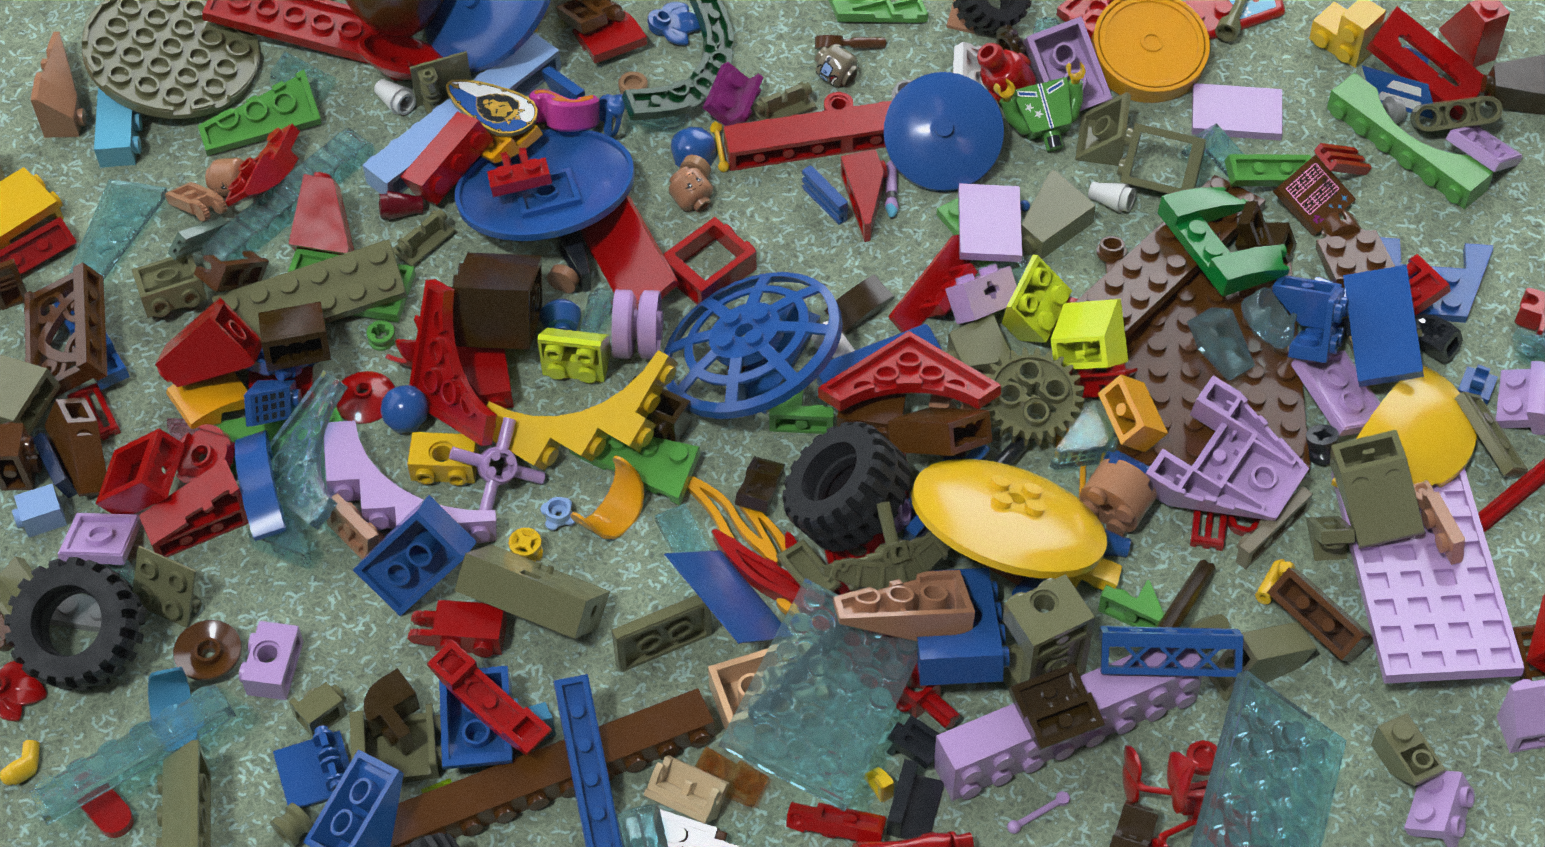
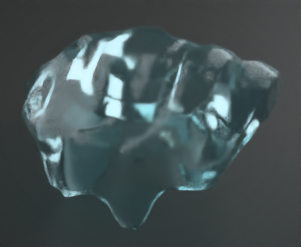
M1264 287L1243 300L1241 303L1242 314L1254 335L1259 336L1266 343L1278 349H1284L1292 342L1297 314L1293 312L1291 315H1288L1270 288Z

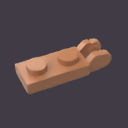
M189 182L165 193L168 204L196 215L203 222L211 218L210 206H212L216 213L222 214L227 212V206L222 196L216 194V191L194 182Z

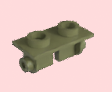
M799 82L798 85L785 89L783 94L777 92L767 97H760L759 101L751 106V109L759 121L801 114L816 108V104L809 95L812 94L811 85L808 82L805 84Z
M441 209L438 211L433 210L430 216L418 228H414L404 238L397 240L398 244L393 247L394 254L409 266H415L455 232V229L445 222L447 219L446 213Z

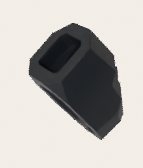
M1422 314L1415 316L1423 335L1418 338L1420 349L1425 351L1429 357L1443 363L1451 361L1459 352L1463 341L1461 330L1451 322L1435 315Z

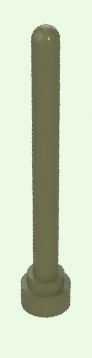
M1235 0L1229 14L1219 20L1215 33L1221 40L1231 42L1237 38L1241 30L1239 18L1248 0Z

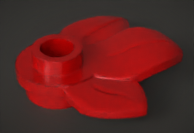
M15 661L5 664L0 670V718L18 722L21 718L22 706L44 700L47 697V692L41 682L26 674L22 670L23 665Z

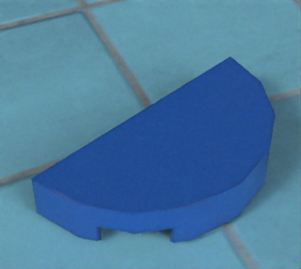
M548 66L541 71L551 91L569 99L585 96L584 89L553 67Z

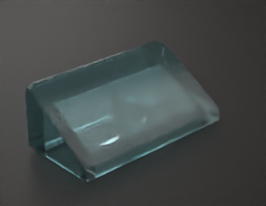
M657 804L641 805L616 814L623 847H668L660 809Z

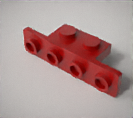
M953 235L889 314V319L901 333L920 326L927 317L944 316L950 313L952 308L945 289L956 285L955 279L970 273H973L975 277L978 273L976 268L970 263L971 260L959 259V235Z

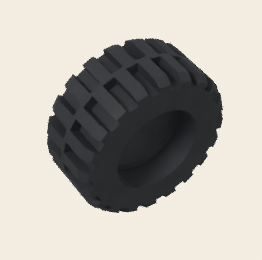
M864 422L841 423L840 427L833 426L827 429V433L816 436L809 447L805 446L800 452L801 456L797 461L794 460L790 467L791 473L786 476L784 482L786 489L783 490L782 495L786 516L789 517V521L817 545L831 551L853 550L859 548L861 543H869L873 540L874 535L883 532L876 504L889 501L893 519L898 515L897 510L900 505H904L907 498L905 491L909 490L910 486L909 464L906 461L905 455L872 425Z
M69 557L67 561L61 559L49 561V568L47 569L38 566L31 571L34 577L30 581L23 578L17 585L21 589L17 597L11 595L7 604L13 608L11 615L5 614L4 625L9 626L11 631L5 634L7 645L14 647V650L11 652L14 661L22 664V670L29 676L37 678L42 683L71 691L76 689L87 691L91 690L93 685L102 687L109 684L110 676L119 677L126 671L123 664L126 660L134 661L138 654L133 651L136 643L142 644L144 634L138 631L139 625L145 624V615L138 611L142 603L139 596L132 593L133 586L112 569L92 560L85 561L79 557ZM80 593L88 594L96 599L100 607L101 627L94 642L81 653L73 656L62 655L55 650L50 639L49 626L52 615L65 599Z

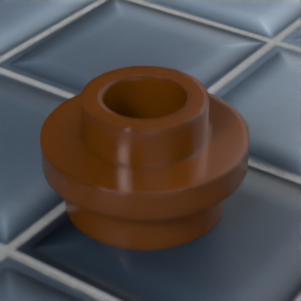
M1107 236L1101 239L1097 245L1096 255L1104 262H1116L1122 260L1127 255V248L1121 238Z

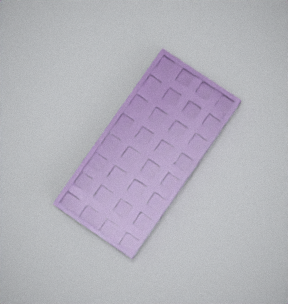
M1465 468L1446 485L1440 488L1437 484L1432 485L1434 492L1439 491L1465 537L1462 562L1450 564L1445 553L1439 552L1432 529H1427L1424 523L1425 534L1363 549L1358 548L1356 539L1355 543H1348L1384 684L1522 676L1524 671L1523 661ZM1333 471L1331 473L1332 480L1334 478ZM1334 486L1342 519L1351 526L1339 489Z

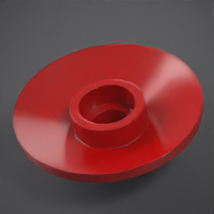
M373 371L357 372L349 375L338 384L334 391L333 402L343 419L355 421L357 424L372 423L382 418L380 412L382 399L395 386L388 377L381 373ZM362 390H368L365 393H359Z

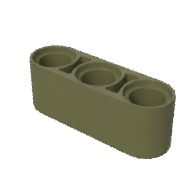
M1490 96L1418 105L1412 110L1410 121L1414 128L1420 131H1437L1488 124L1500 118L1503 107L1497 98ZM1485 101L1490 102L1493 108L1491 115L1487 118L1482 117L1479 111L1481 104ZM1458 105L1462 109L1463 115L1459 121L1453 122L1450 119L1449 112L1453 106ZM1428 109L1433 115V120L1429 125L1423 126L1420 123L1419 116L1423 110Z

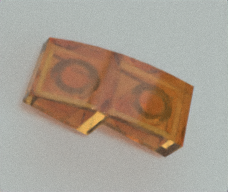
M707 746L694 767L729 782L725 797L751 808L755 805L769 779L767 775L739 759L737 763H734Z

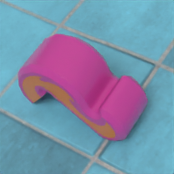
M548 89L534 90L529 94V98L534 101L538 110L536 124L547 123V126L553 130L576 132L595 128L599 123V99L595 95L569 99Z

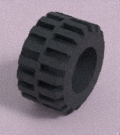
M956 0L953 2L954 9L958 8L960 13L956 15L959 20L963 18L966 21L964 25L968 29L974 27V32L977 34L984 32V35H992L997 33L1000 27L1006 25L1012 27L1020 22V19L1024 18L1028 13L1026 9L1030 8L1032 1L1000 0V9H997L987 0Z

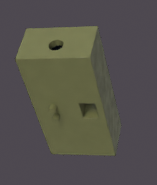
M494 545L465 553L454 589L456 592L574 639L598 629L610 593L609 590L555 570L551 565L545 566L541 561H532Z

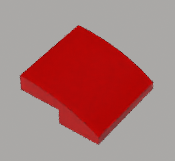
M625 10L624 20L613 21L607 18L608 24L599 27V30L594 33L582 34L575 28L572 29L583 51L587 50L594 64L647 45V36L636 20Z

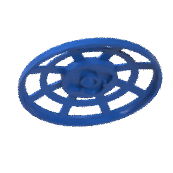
M790 272L755 275L717 290L696 305L681 320L668 340L664 353L672 358L674 352L684 349L685 361L690 369V372L679 385L674 380L666 385L668 391L690 400V411L692 413L715 419L750 416L769 410L789 400L819 376L837 350L841 339L843 323L840 308L833 294L824 284L816 279ZM771 282L801 283L809 287L794 292L781 286L768 284ZM763 293L785 296L772 305L760 302ZM821 293L828 306V324L811 323L809 310L803 299ZM749 295L746 304L733 309H728L724 306L733 300ZM795 304L798 310L799 321H782L778 313ZM713 313L719 317L711 330L698 333L702 325ZM701 315V317L693 325L688 336L681 339V337L689 328V326ZM784 333H795L790 343L782 352L778 353L775 349L781 342ZM806 334L825 336L816 354L799 372H796L786 362L799 349ZM709 341L711 350L697 363L694 358V345ZM764 358L768 361L756 369L741 373L742 366L754 364ZM716 359L720 363L729 366L728 375L714 374L706 371V369ZM774 370H777L786 380L778 387L761 395L738 401L739 384L757 380ZM698 378L709 384L726 386L725 402L703 401L688 395L686 392Z

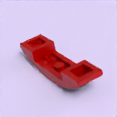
M453 640L427 662V666L467 709L493 732L523 754L528 755L552 732V729L527 706L523 709L477 667V662Z

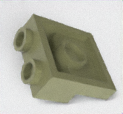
M192 254L177 260L169 257L131 269L147 318L153 316L164 317L170 311L182 307L192 308L201 301L208 300L202 281L194 275L196 264Z

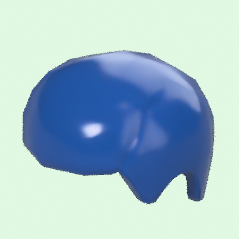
M688 127L680 130L671 140V152L675 165L679 168L684 158L688 155L700 156L710 166L716 159L714 138L711 133L702 127Z
M411 385L397 386L388 391L382 399L380 408L384 423L400 435L405 432H416L418 427L426 420L429 410L424 393Z

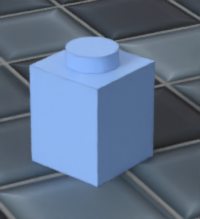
M53 483L14 496L17 509L12 510L18 529L24 527L28 537L67 525L60 499Z

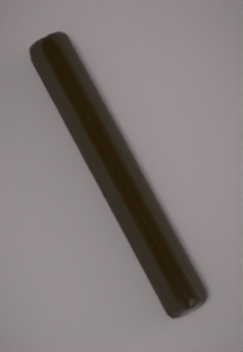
M1206 559L1198 562L1156 627L1179 628L1212 578L1215 570L1213 563H1208Z

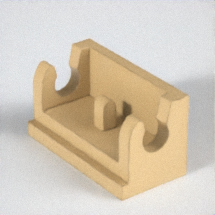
M668 755L665 756L662 764L659 762L656 764L648 787L645 789L644 796L705 824L717 819L730 783Z

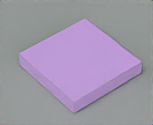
M76 513L58 552V558L67 561L69 557H79L85 561L92 560L99 564L124 565L142 525L139 515Z

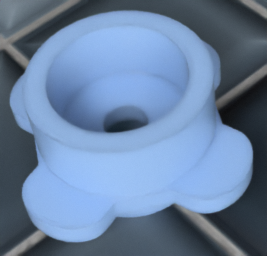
M554 497L541 506V513L546 517L545 526L547 529L556 530L559 526H572L576 523L570 517L572 513V501L570 499ZM557 512L562 513L560 516L556 515Z

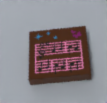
M1316 154L1273 191L1313 236L1323 229L1322 222L1329 214L1336 211L1339 215L1342 210L1356 200Z

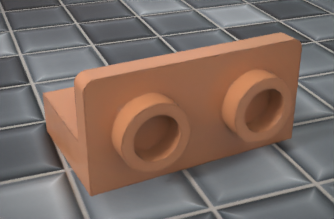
M338 493L327 499V525L362 560L385 536L372 523H367L362 518L361 512L351 502H346Z

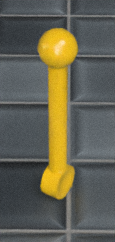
M714 121L710 126V132L714 133L720 161L718 169L721 172H727L729 170V163L725 161L720 136L722 124Z

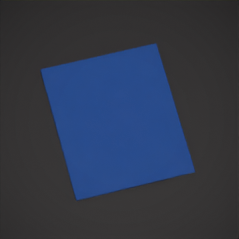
M721 550L664 554L738 644L793 637Z

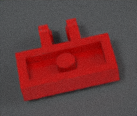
M525 147L519 148L520 164L511 165L510 155L506 151L500 153L503 166L487 171L493 197L552 184L546 157L528 160Z

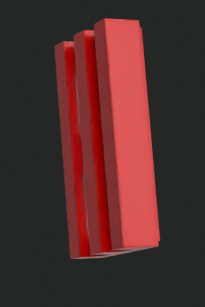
M1320 143L1314 150L1319 159L1332 172L1367 175L1372 169L1370 164L1363 163L1365 161L1363 156L1356 155L1359 151L1355 147Z
M97 383L67 395L68 399L86 398L97 420L100 439L104 441L113 433L115 435L121 433ZM94 392L110 424L109 426L104 428L88 394Z
M1194 510L1190 546L1202 545L1205 549L1215 547L1216 550L1223 551L1227 514L1220 513L1217 538H1211L1214 512L1207 511L1204 536H1198L1201 510Z

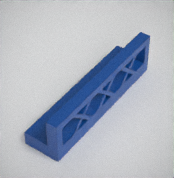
M795 304L778 313L782 321H799L798 310ZM809 312L810 322L820 323V315ZM784 333L781 342L775 350L778 353L782 352L790 343L795 333ZM806 334L799 349L786 361L792 368L795 366L813 334ZM764 358L754 364L747 365L742 373L756 369L768 361ZM774 370L757 380L739 384L738 401L761 395L778 387L786 380L777 370Z
M1099 626V640L1101 643L1100 672L1101 674L1242 677L1244 636L1239 629ZM1109 647H1125L1132 657L1123 665H1109ZM1131 647H1142V648L1139 649L1137 652H1135ZM1149 648H1160L1168 656L1158 666H1148L1141 659V656ZM1166 648H1177V649H1175L1172 653H1170ZM1186 648L1195 649L1203 657L1193 667H1183L1176 659ZM1201 649L1211 650L1207 654H1205ZM1221 649H1234V668H1219L1211 658ZM1137 660L1142 666L1131 665ZM1171 661H1173L1174 664H1175L1177 667H1172V666H1167V665H1168ZM1206 662H1208L1212 667H1202V666H1203Z

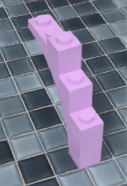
M355 421L323 422L327 499L338 493L346 502L360 500L362 518L367 523H372L377 530L395 528L424 499L398 487L377 469L368 458L359 440ZM440 505L477 541L476 543L496 541L495 510H466Z

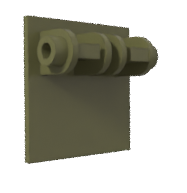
M467 51L410 67L417 107L424 105L428 114L436 106L442 104L441 100L449 98L446 91V84L449 81L471 80Z
M142 546L138 547L132 593L139 596L142 605L147 611L187 628L189 627L191 612L198 613L202 606L198 596L193 594L196 570Z

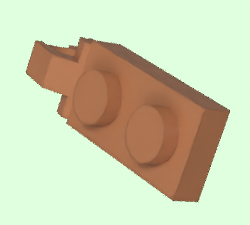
M1428 480L1413 484L1418 506L1421 508L1423 523L1427 529H1432L1439 552L1445 553L1451 565L1462 562L1465 537L1439 491L1434 492Z

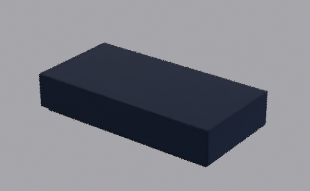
M42 432L33 437L34 444L54 486L68 498L77 495L78 493L52 440Z

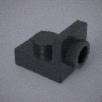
M910 715L904 725L897 722L887 738L892 744L886 753L892 756L897 750L926 769L935 756L936 735L940 733Z

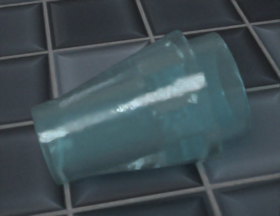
M595 288L594 292L589 293L583 321L580 325V329L583 332L598 333L599 329L611 316L614 299L612 292L603 288Z

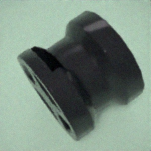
M1320 424L1308 429L1306 432V442L1309 445V459L1311 462L1320 465L1330 464L1331 445L1339 442V432L1336 428Z

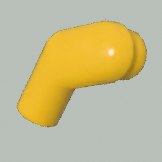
M1278 559L1273 562L1255 594L1258 602L1261 604H1269L1273 598L1267 592L1289 567L1295 569V565L1291 561Z
M26 740L23 742L21 757L9 763L0 771V779L3 784L8 786L17 785L36 774L40 742L36 740Z

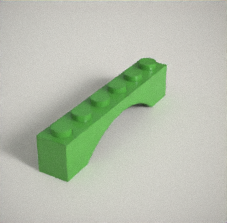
M1355 72L1331 90L1327 109L1336 119L1343 120L1358 135L1365 136L1380 151L1386 152L1395 158L1403 168L1410 169L1421 177L1426 185L1433 186L1443 193L1451 203H1456L1463 209H1466L1488 191L1493 171L1470 155L1442 151L1421 143L1408 135L1395 124L1385 111L1377 88Z

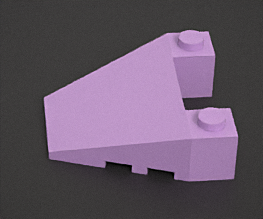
M1213 375L1196 399L1190 416L1215 430L1205 448L1192 466L1162 449L1147 470L1146 475L1150 479L1148 486L1151 491L1154 488L1156 489V499L1167 506L1275 521L1309 468L1282 437L1279 439L1267 426L1268 422L1262 415L1258 416L1247 404L1248 399L1240 391Z

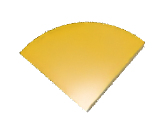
M876 767L865 773L864 779L880 802L884 803L894 796V781L882 768Z

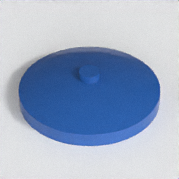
M935 72L921 76L908 83L891 102L884 122V143L888 157L895 169L912 184L936 192L957 191L959 183L975 184L981 180L995 164L1004 138L1002 114L993 96L977 81L952 72Z

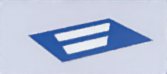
M1362 65L1365 79L1377 88L1381 103L1386 97L1395 96L1397 99L1403 100L1406 112L1410 113L1418 105L1433 103L1428 84ZM1428 109L1423 110L1420 116L1433 119V115Z

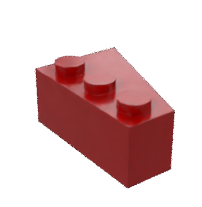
M223 460L169 495L167 499L155 504L139 515L153 551L164 557H170L249 524L239 487L226 460Z

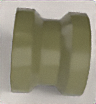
M290 803L281 817H275L270 821V825L277 835L290 847H295L299 843V838L304 833H309L314 825L308 815L295 803Z

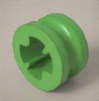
M378 320L367 328L368 343L373 349L384 351L394 345L396 335L394 327L390 322ZM380 332H386L387 336L383 335L382 339L376 338V335L380 336Z

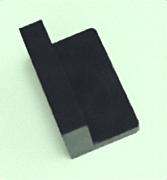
M904 759L887 819L886 835L906 840L930 833L932 830L944 783L941 780L917 775L918 762Z

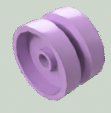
M616 289L612 308L613 357L617 359H630L634 353L637 340L638 353L641 358L651 360L658 350L660 351L663 336L661 292L644 290L640 296L637 310L636 296L633 291Z

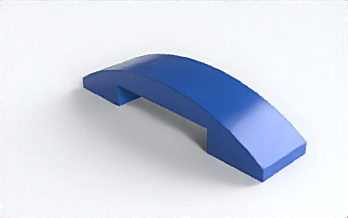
M267 430L235 440V462L247 519L255 541L287 531L283 508L278 499L270 459L273 458Z

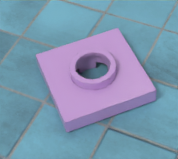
M1479 125L1450 130L1446 137L1447 141L1493 172L1517 166L1523 158L1522 154Z

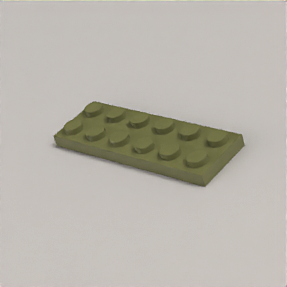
M387 239L213 296L212 301L214 303L221 297L261 338L259 312L321 301L325 324L408 296L392 244Z

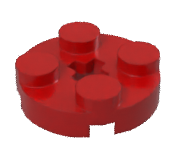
M210 424L201 425L198 427L201 430L196 431L194 434L188 432L181 438L180 441L185 444L176 476L183 483L188 484L223 460H226L229 468L231 467L235 456V442L217 426ZM202 454H207V457L203 461L199 460Z

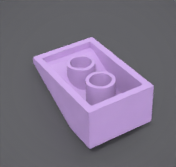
M1082 16L1032 34L1024 39L1023 44L1027 47L1026 53L1032 62L1031 66L1039 83L1067 77L1069 81L1071 78L1066 72V65L1070 63L1071 73L1075 74L1080 71V62H1082L1086 72L1081 79L1083 81V103L1080 111L1113 99Z

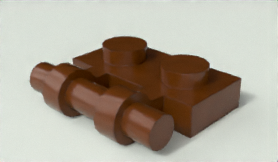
M571 0L556 6L558 17L582 34L598 31L599 27L608 24L607 18L613 21H622L625 18V12L622 7L616 2H611V0Z

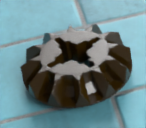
M1010 25L998 28L996 43L1003 50L1020 52L1028 58V54L1025 51L1027 47L1023 44V38L1019 37L1017 30L1013 29Z

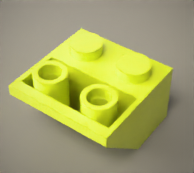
M1033 255L1006 307L1002 324L1020 341L1046 343L1072 290L1038 255Z
M1121 299L1064 303L1051 337L1053 360L1055 361L1063 356L1062 366L1073 365V369L1108 368L1128 362Z
M546 328L538 335L537 341L543 375L556 380L563 378L579 379L584 383L605 381L611 355L609 335Z

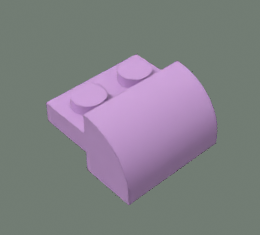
M1531 361V369L1501 370L1496 421L1501 428H1531L1532 434L1545 435V362Z

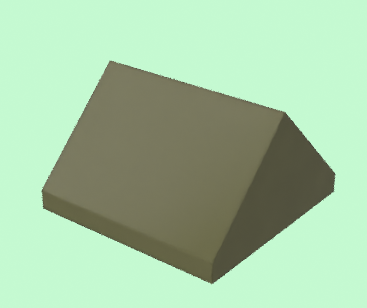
M1128 92L1081 115L1075 157L1077 161L1119 165L1120 159L1123 157L1131 95Z

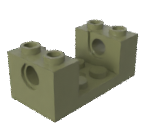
M1066 574L1056 579H1046L1037 588L1026 593H1016L1005 602L1003 621L1019 644V647L1017 644L1008 646L1010 664L1009 667H1003V680L1008 688L1072 663L1075 664L1080 676L1085 674L1095 616ZM1037 609H1046L1049 612L1043 613L1039 612Z

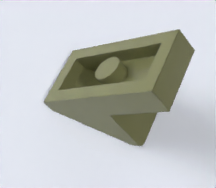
M1340 516L1306 517L1314 560L1347 559V543H1355V529Z

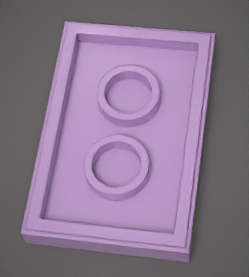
M1194 83L1192 90V134L1281 140L1282 89Z
M959 183V259L1021 262L1020 187Z
M1345 350L1332 354L1327 363L1297 358L1291 363V366L1330 425L1339 432V437L1359 434L1380 402L1369 386L1359 387L1356 366Z

